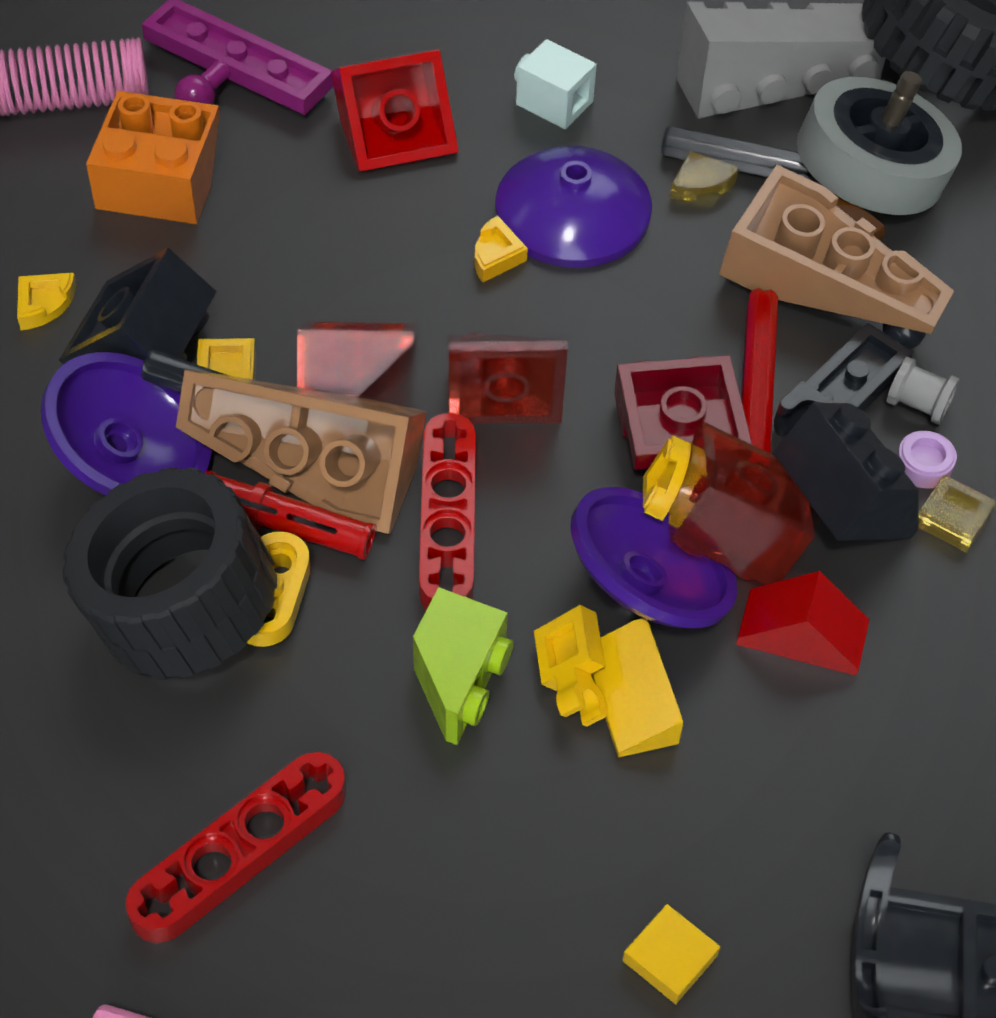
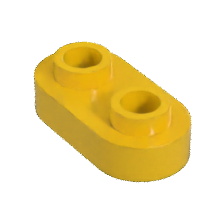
M272 532L261 537L274 561L273 569L286 567L289 570L281 574L276 573L275 601L271 611L266 615L273 620L264 623L257 635H253L247 643L253 646L266 647L275 645L283 641L291 633L310 576L308 547L301 538L288 532Z

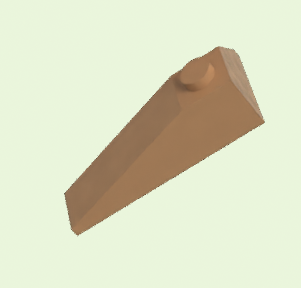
M776 164L732 230L719 275L752 291L757 288L763 291L773 290L778 295V300L932 334L952 298L954 290L906 251H892L874 236L876 227L865 218H861L856 222L836 206L839 198L826 187Z
M187 369L184 370L176 428L233 462L239 461L269 479V484L284 493L289 491L309 504L317 505L366 523H374L377 525L376 531L389 534L394 528L417 468L427 411L371 399Z

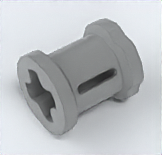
M907 356L893 380L886 403L895 406L901 402L929 414L931 422L940 425L955 396L960 378L951 375L948 379H945L917 367L916 360Z

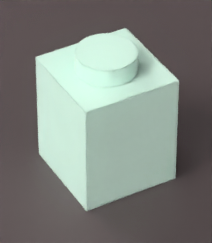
M546 39L531 54L524 55L516 67L514 74L515 81H517L516 105L566 130L593 103L597 64Z

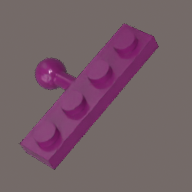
M167 0L141 24L144 40L207 69L201 75L185 76L177 83L174 98L178 100L213 105L215 90L226 79H229L306 115L333 87L332 70L180 0Z

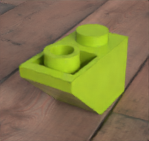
M438 587L413 635L414 671L445 740L458 745L467 724L475 727L479 724L489 699V690H486L485 687L492 673L499 676L503 674L509 662L514 641L506 638L508 612Z

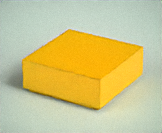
M255 338L198 339L197 365L229 376L255 380Z
M666 904L624 951L622 961L676 1005L716 959L721 946Z

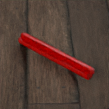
M759 288L750 292L749 302L747 303L741 398L753 447L750 460L737 462L738 467L743 472L753 471L758 474L768 469L771 456L779 298L775 291H763Z

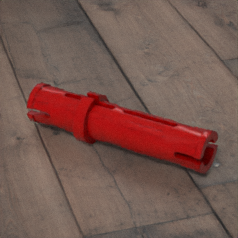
M209 470L205 472V474H213L222 479L226 487H231L237 497L274 508L278 511L276 515L242 504L256 530L263 526L279 532H288L307 542L357 556V558L366 560L371 551L377 530V525L374 523H366L317 505L274 493L273 487L263 482H258L253 486L217 475ZM298 516L335 528L337 532L335 534L298 522L294 517Z

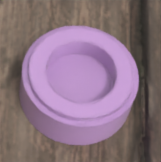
M932 431L910 433L901 441L897 455L905 465L904 472L916 487L925 489L937 488L945 484L950 479L957 460L956 450L952 443L944 436Z

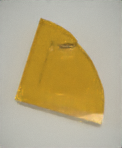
M691 151L671 184L670 197L694 201L697 195H705L717 191L718 194H722L728 191L737 181L739 167Z

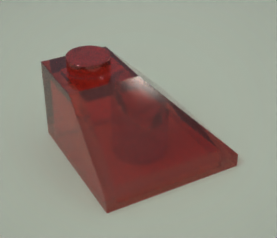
M306 321L297 329V387L359 397L414 343L417 334V323Z
M473 333L468 335H448V413L460 414L468 418L472 424L562 423L568 354L567 340L506 334L483 335Z

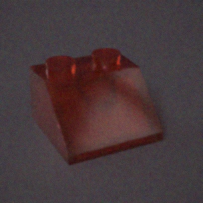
M702 421L696 429L691 443L690 460L683 483L669 510L670 541L675 542L690 555L705 556L729 567L733 573L745 580L755 579L766 585L782 581L815 537L810 503L775 455Z

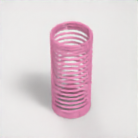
M137 37V39L132 38L131 40L127 38L126 43L122 38L119 41L123 85L116 44L113 39L110 41L114 87L106 42L102 40L105 89L97 43L95 41L92 42L97 95L92 77L88 44L86 42L82 44L88 97L82 74L79 45L75 42L73 49L78 78L79 99L74 82L70 46L67 43L64 45L69 79V97L64 79L61 48L58 44L55 46L60 81V99L55 81L52 50L49 45L45 47L51 83V100L47 89L42 48L38 46L36 48V55L42 86V102L38 91L33 49L28 47L27 59L33 88V104L29 93L25 55L23 49L19 48L18 63L24 90V106L20 96L16 57L14 51L10 48L8 58L15 93V108L11 98L6 54L1 49L0 115L3 117L5 115L10 116L11 113L17 115L19 109L25 115L28 109L35 114L38 108L44 113L47 107L51 112H54L56 106L60 111H63L65 104L69 110H72L74 103L78 109L83 107V103L90 109L92 102L99 108L102 101L108 107L110 101L112 100L113 102L117 91L149 95L142 40Z

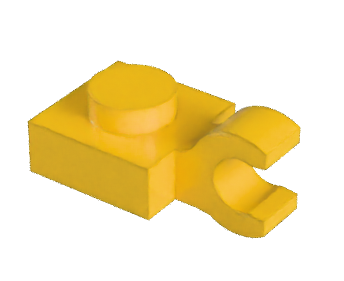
M579 605L534 630L541 684L557 691L556 702L561 716L566 718L580 710L582 725L588 727L607 716L605 698L591 676L592 673L605 667L597 614Z

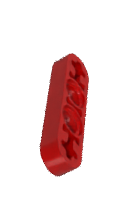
M455 413L439 414L431 418L425 426L423 435L419 597L421 605L425 610H427L438 587L440 588L441 567H453V593L472 600L474 596L476 433L474 425L468 418ZM446 437L456 438L455 460L444 459V438ZM443 480H453L460 483L465 490L456 497L446 498L436 494L432 488ZM441 528H453L461 532L464 539L455 546L445 547L435 543L431 536Z
M322 752L306 753L296 758L139 878L129 889L126 897V911L135 933L143 940L152 943L169 942L180 936L335 814L343 805L346 797L344 769L339 761L330 754ZM311 777L319 783L327 778L328 791L321 794L314 788L306 793L304 780ZM296 801H298L300 815L298 816L294 814L291 807ZM261 812L276 813L282 818L284 824L275 836L265 839L256 838L248 833L246 829L248 822L253 816ZM219 852L230 858L232 862L230 869L224 876L218 879H201L194 872V866L198 859L207 853ZM179 875H183L188 889L195 895L192 899L188 898L185 888L179 891L176 877ZM154 897L160 903L169 901L171 913L163 919L155 912L148 915L147 901Z

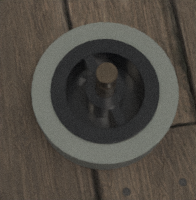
M912 71L903 72L897 85L868 77H844L826 83L817 92L797 136L799 156L807 170L820 184L854 205L874 212L891 215L916 214L935 205L961 159L962 144L955 127L949 119L933 104L916 94L922 83V78Z

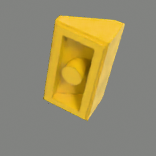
M645 618L634 620L601 637L605 667L592 673L591 676L606 701L607 716L605 720L618 758L679 744L683 719L648 620Z

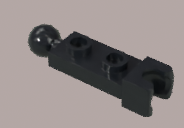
M867 323L806 382L801 381L782 399L774 418L775 433L779 436H786L813 402L850 403L864 411L893 382L904 359L907 356L912 358L914 351L911 349L920 345L926 333L884 323L882 332L875 326Z

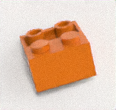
M117 91L86 162L95 209L197 225L212 184L220 117L219 105Z

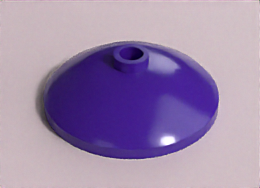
M559 146L533 153L518 161L506 172L496 192L495 211L496 216H499L528 248V256L551 265L578 268L606 264L633 250L642 241L649 228L652 200L649 189L642 177L621 159L590 147Z
M95 352L78 356L62 365L55 372L43 393L41 401L43 430L52 450L63 465L84 484L105 496L110 493L111 489L121 483L124 484L134 479L135 476L146 472H157L163 468H193L202 470L205 473L211 460L212 449L176 428L181 392L143 380L141 378V369L144 361L119 353Z
M604 487L587 493L573 511L570 529L572 540L582 565L600 588L624 608L661 625L674 628H703L721 621L733 607L737 597V581L730 562L712 537L696 522L675 507L671 506L666 517L661 521L644 513L643 492L621 487Z

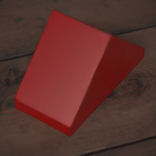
M816 571L750 589L736 645L857 676L870 619L822 572Z

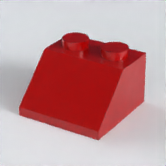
M440 49L339 67L331 71L340 122L358 172L459 152Z

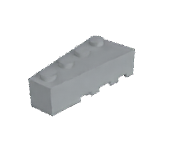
M687 1L676 79L694 113L700 119L817 94L823 85L839 78L868 77L880 80L886 57H880L874 49V40L867 37L862 14L863 3H810L805 9H790L787 3L770 2L767 9H747L743 2H725L723 8H706L703 2Z

